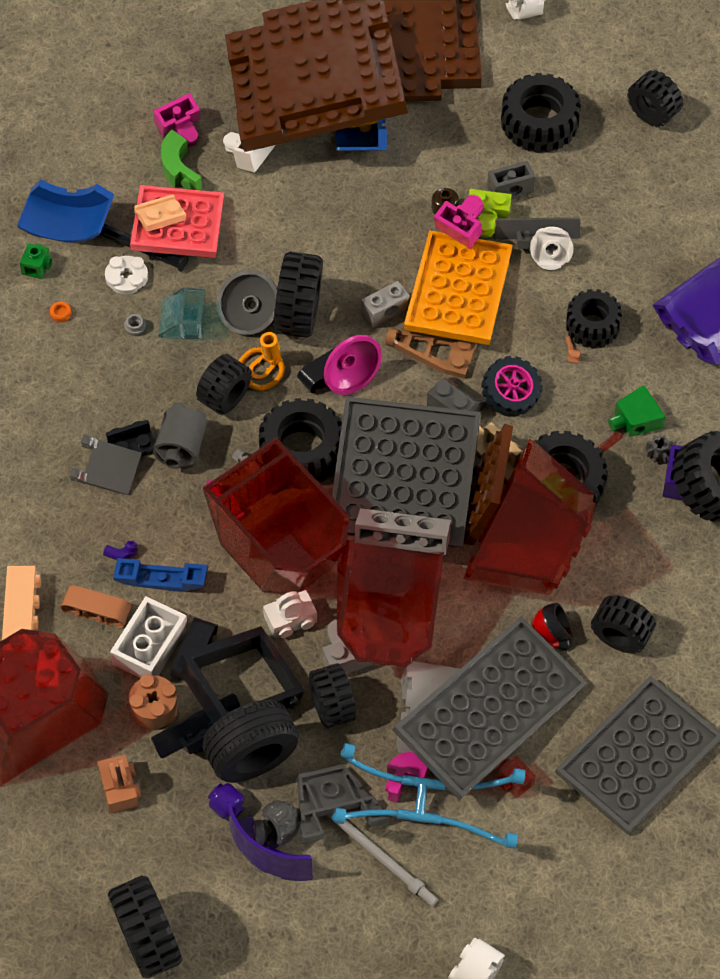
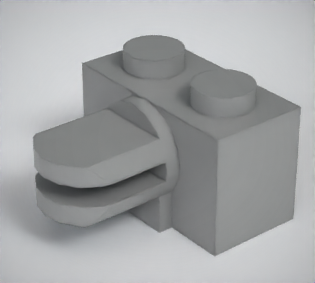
M335 619L330 622L327 635L331 645L322 647L325 666L339 663L347 674L375 664V651L367 632L353 637L345 620Z

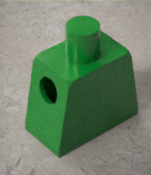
M645 385L619 400L615 406L614 414L616 416L608 419V424L612 431L624 427L629 437L663 428L665 415Z

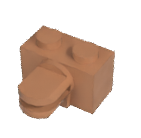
M126 754L97 761L110 814L137 807V798L141 797L139 784H133L132 777L136 776L133 762L128 763Z

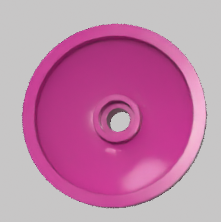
M356 335L337 345L329 355L324 368V380L327 387L336 394L349 395L369 384L378 372L382 360V351L378 342L367 335Z

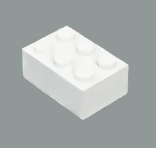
M145 596L110 651L112 665L139 678L147 674L159 676L188 629L187 615Z

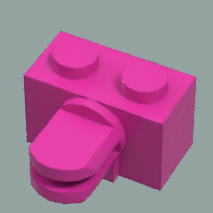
M190 93L153 111V121L163 137L173 130L187 140L188 147L198 142L199 133L193 123L200 119V109Z
M469 195L457 207L445 201L434 215L435 227L471 249L482 234L481 222L477 220L484 209L481 198L476 195Z

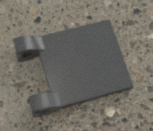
M83 434L81 440L82 447L93 449L86 472L72 468L71 480L129 495L142 453Z

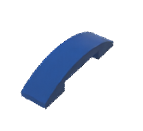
M117 558L113 579L114 581L135 587L168 591L195 590L205 587L208 565L185 563L184 568L143 565L140 560Z

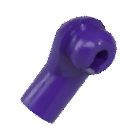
M128 541L125 547L121 549L106 545L103 556L115 560L117 558L130 559L137 554L138 545L135 541Z

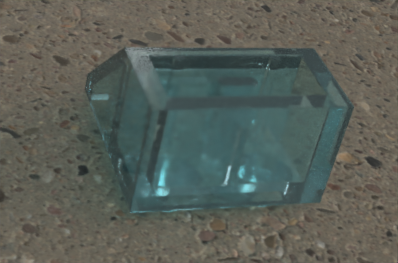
M182 288L163 299L159 326L160 338L202 340L206 308L205 289Z

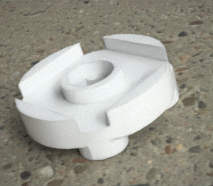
M541 228L536 231L531 240L530 253L534 261L541 268L556 270L570 261L573 255V243L568 232L561 228ZM550 244L558 246L557 250H553L552 253H549L546 247Z
M116 256L110 259L105 269V280L107 285L116 293L133 294L146 285L148 270L143 259L140 257ZM124 272L132 273L128 278H124L123 275L121 276Z

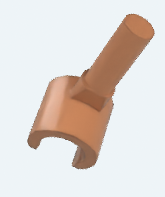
M567 336L568 362L579 363L580 350H574L572 339L570 336Z

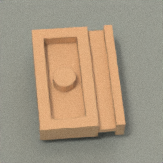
M173 194L134 206V212L138 215V219L147 232L186 220V213L179 202L175 200Z

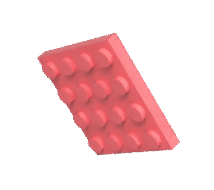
M140 185L137 205L173 194L175 200L179 202L186 213V220L147 232L138 219V215L135 214L130 250L216 258L224 202L223 192Z

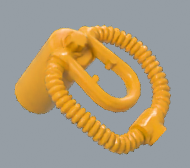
M266 332L260 337L261 347H254L246 351L238 360L244 364L251 355L262 353L249 366L252 371V378L256 380L267 378L276 366L279 367V372L275 379L265 385L255 384L252 380L250 381L248 388L259 392L276 386L282 380L285 373V364L281 358L278 339L272 332ZM263 360L271 364L262 375H257L253 371L257 365H261L260 362Z

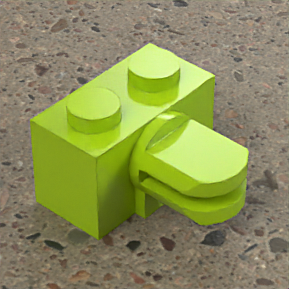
M470 189L469 195L479 196L483 202V212L477 218L482 226L480 237H491L495 232L496 219L509 218L512 194Z

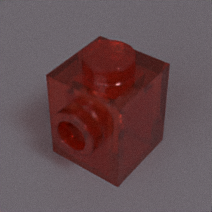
M517 755L511 760L509 758L505 759L498 767V779L509 777L513 774L515 768L525 770L523 784L511 782L499 785L504 791L508 790L515 798H518L535 784L536 775Z

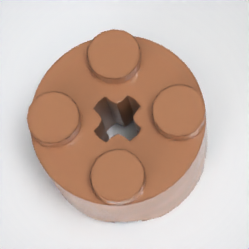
M147 674L143 675L132 686L129 693L131 715L136 724L147 730H158L170 725L175 720L178 713L177 694L175 686L169 680L161 676Z

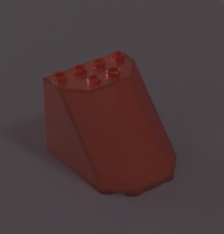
M355 540L340 541L337 561V635L357 662H372L373 664L396 665V667L406 668L412 661L432 647L444 552L425 553L355 543Z

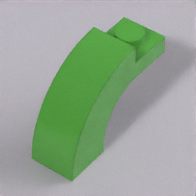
M171 130L166 135L161 146L163 173L168 182L175 188L182 184L185 189L201 190V176L181 162L182 158L188 153L187 140Z

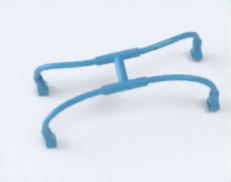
M344 743L340 754L342 758L352 765L375 776L401 782L402 785L416 786L418 791L415 811L379 809L346 813V809L336 808L335 813L332 815L334 823L344 824L345 819L365 816H396L398 819L449 824L502 844L506 848H516L517 834L506 833L504 838H500L472 825L445 818L438 814L425 813L427 789H448L440 780L407 775L397 776L374 769L353 758L354 744ZM515 768L513 774L509 777L480 782L473 789L494 787L511 782L523 784L525 770Z

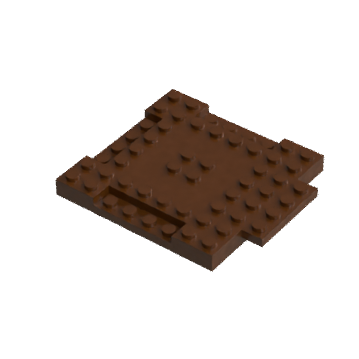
M309 0L308 2L263 12V26L252 27L238 32L235 31L225 35L237 108L239 136L244 152L408 113L383 0H366L343 6L342 0Z
M342 0L343 6L349 5V4H351V3H357V2H361V1H366V0ZM383 0L405 101H441V89L481 88L482 77L475 0Z

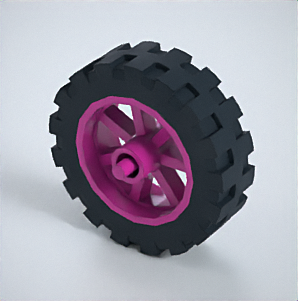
M506 356L504 359L499 358L494 364L492 363L485 373L481 384L483 388L482 394L487 399L486 403L494 407L493 410L497 413L500 411L504 416H519L521 413H527L539 400L543 388L541 385L542 379L537 374L538 370L532 367L529 361H523L520 357L511 358V356ZM505 374H512L511 379H509ZM500 376L505 383H497L498 377ZM525 383V385H526V390L523 389V388H521V387H519V385H522V384ZM499 389H504V394ZM517 392L525 395V397L518 399Z

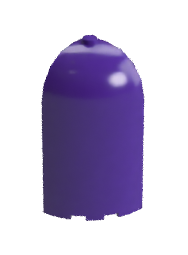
M719 257L653 304L656 313L665 327L668 328L670 326L678 335L676 339L686 349L691 347L698 353L697 358L714 365L720 362Z

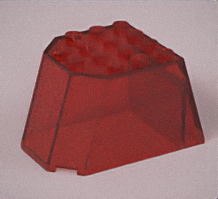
M277 437L203 487L220 545L262 592L286 594L296 591L299 593L329 572L346 547L349 514Z
M529 439L502 492L499 507L485 526L478 540L482 544L476 556H471L463 578L474 582L550 595L553 589L558 588L562 577H566L571 567L572 557L576 558L581 548L582 537L586 538L591 529L593 509L596 505L593 502L594 493L534 440Z
M20 629L0 641V786L102 723L109 693L85 660L54 633Z

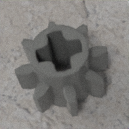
M653 435L652 442L647 441L646 449L648 450L646 456L652 457L654 463L657 461L666 463L673 441H669L665 435Z

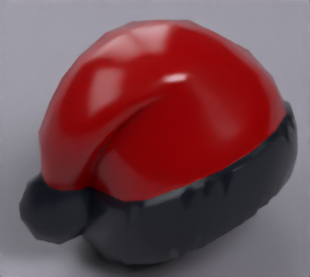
M559 603L544 606L535 614L531 621V626L554 649L568 650L571 646L569 639L573 635L563 607Z

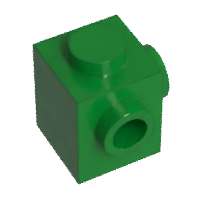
M28 243L20 261L21 274L42 279L46 269L49 270L52 265L49 248L40 244Z

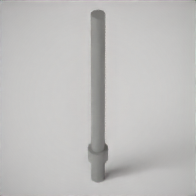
M333 814L327 815L332 820ZM345 819L344 824L336 823L409 886L408 890L415 896L419 895L432 907L437 903L438 898L425 888V884L421 880L413 878Z

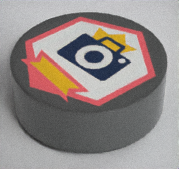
M253 822L251 838L262 846L265 842V824L263 822Z

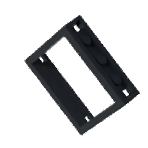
M262 626L181 654L177 669L212 724L228 713L199 668L255 648L258 649L285 690V692L263 700L277 701L289 710L300 703L304 689Z

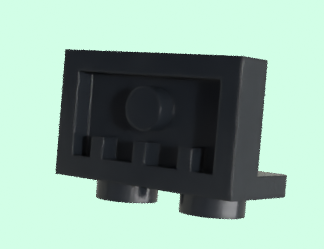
M148 420L136 421L131 425L114 428L106 433L107 443L141 452L142 456L153 453L155 440Z

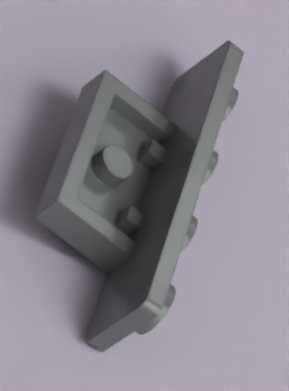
M578 217L497 218L495 239H516L518 249L530 250L531 240L538 229L558 227L568 232L571 239H577L580 237L581 221ZM550 244L546 247V250H553L558 248V246Z

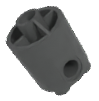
M174 403L171 408L164 412L162 425L153 448L155 458L174 469L193 467L196 464L207 427V415L202 411L187 408L182 403Z

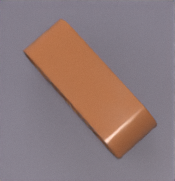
M72 585L68 587L60 608L67 614L71 612L77 617L88 620L92 618L102 624L109 626L113 624L119 626L118 628H123L132 605L122 598Z

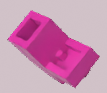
M413 752L401 753L395 756L387 766V773L397 776L407 775L427 778L430 770ZM392 780L387 781L385 791L388 792L389 801L398 802L404 784L402 785L401 782Z

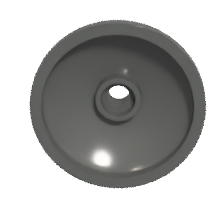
M254 270L240 271L232 275L224 282L217 297V310L221 321L228 329L241 335H255L263 332L274 322L277 286L267 275ZM255 301L256 306L255 308L251 309L250 305L252 302Z

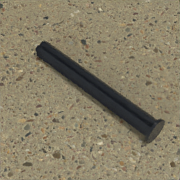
M104 223L100 235L130 247L132 235ZM140 251L177 267L180 272H182L188 262V256L186 255L180 256Z

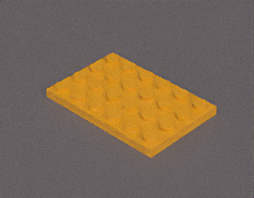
M429 230L404 322V330L490 345L513 245L478 239L469 249L443 232Z

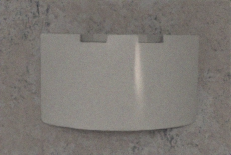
M405 660L401 686L402 701L405 702L406 712H401L400 721L460 669ZM397 736L396 745L398 752H412Z

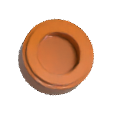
M56 302L49 310L51 319L58 323L66 322L72 315L71 307L66 302Z

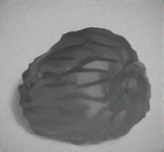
M276 800L267 804L262 810V816L268 818L267 823L272 829L267 839L269 840V847L277 849L293 841L299 833V813L294 805L288 802Z

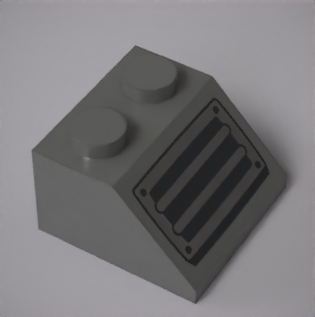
M457 377L442 378L427 392V406L480 412L487 405V399Z

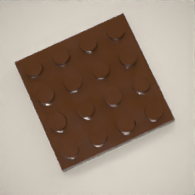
M504 424L500 431H496L493 442H489L486 453L483 452L480 464L476 463L473 476L476 477V480L472 483L471 496L473 497L472 502H469V519L466 524L464 544L474 545L500 505L513 426Z

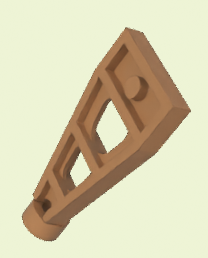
M394 328L388 329L385 340L386 345L393 346V348L442 373L464 379L477 345L474 342L418 332L400 331ZM413 340L427 342L426 351L420 352L410 347ZM435 345L450 346L451 352L448 359L440 360L431 354L432 347Z

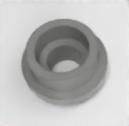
M132 314L124 322L125 331L131 335H139L146 329V322L140 315Z

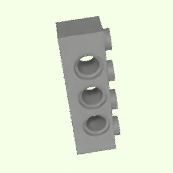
M360 508L355 523V543L446 555L450 541L451 520Z

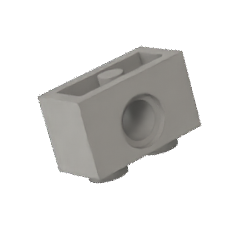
M396 281L362 299L361 314L370 326L375 328L408 311L410 295L399 281Z

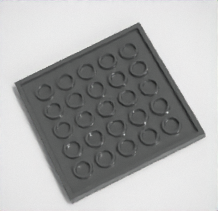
M346 397L327 531L355 535V523L360 508L451 520L448 546L464 548L481 412Z

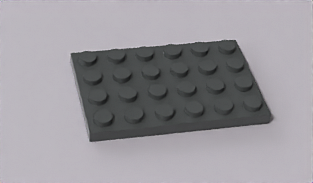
M650 675L556 768L555 773L629 835L720 742V732Z

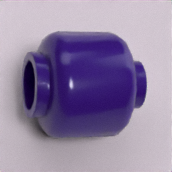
M220 783L208 796L210 799L209 807L222 819H228L227 802H231L235 817H238L244 810L242 806L244 796L230 783L224 785Z

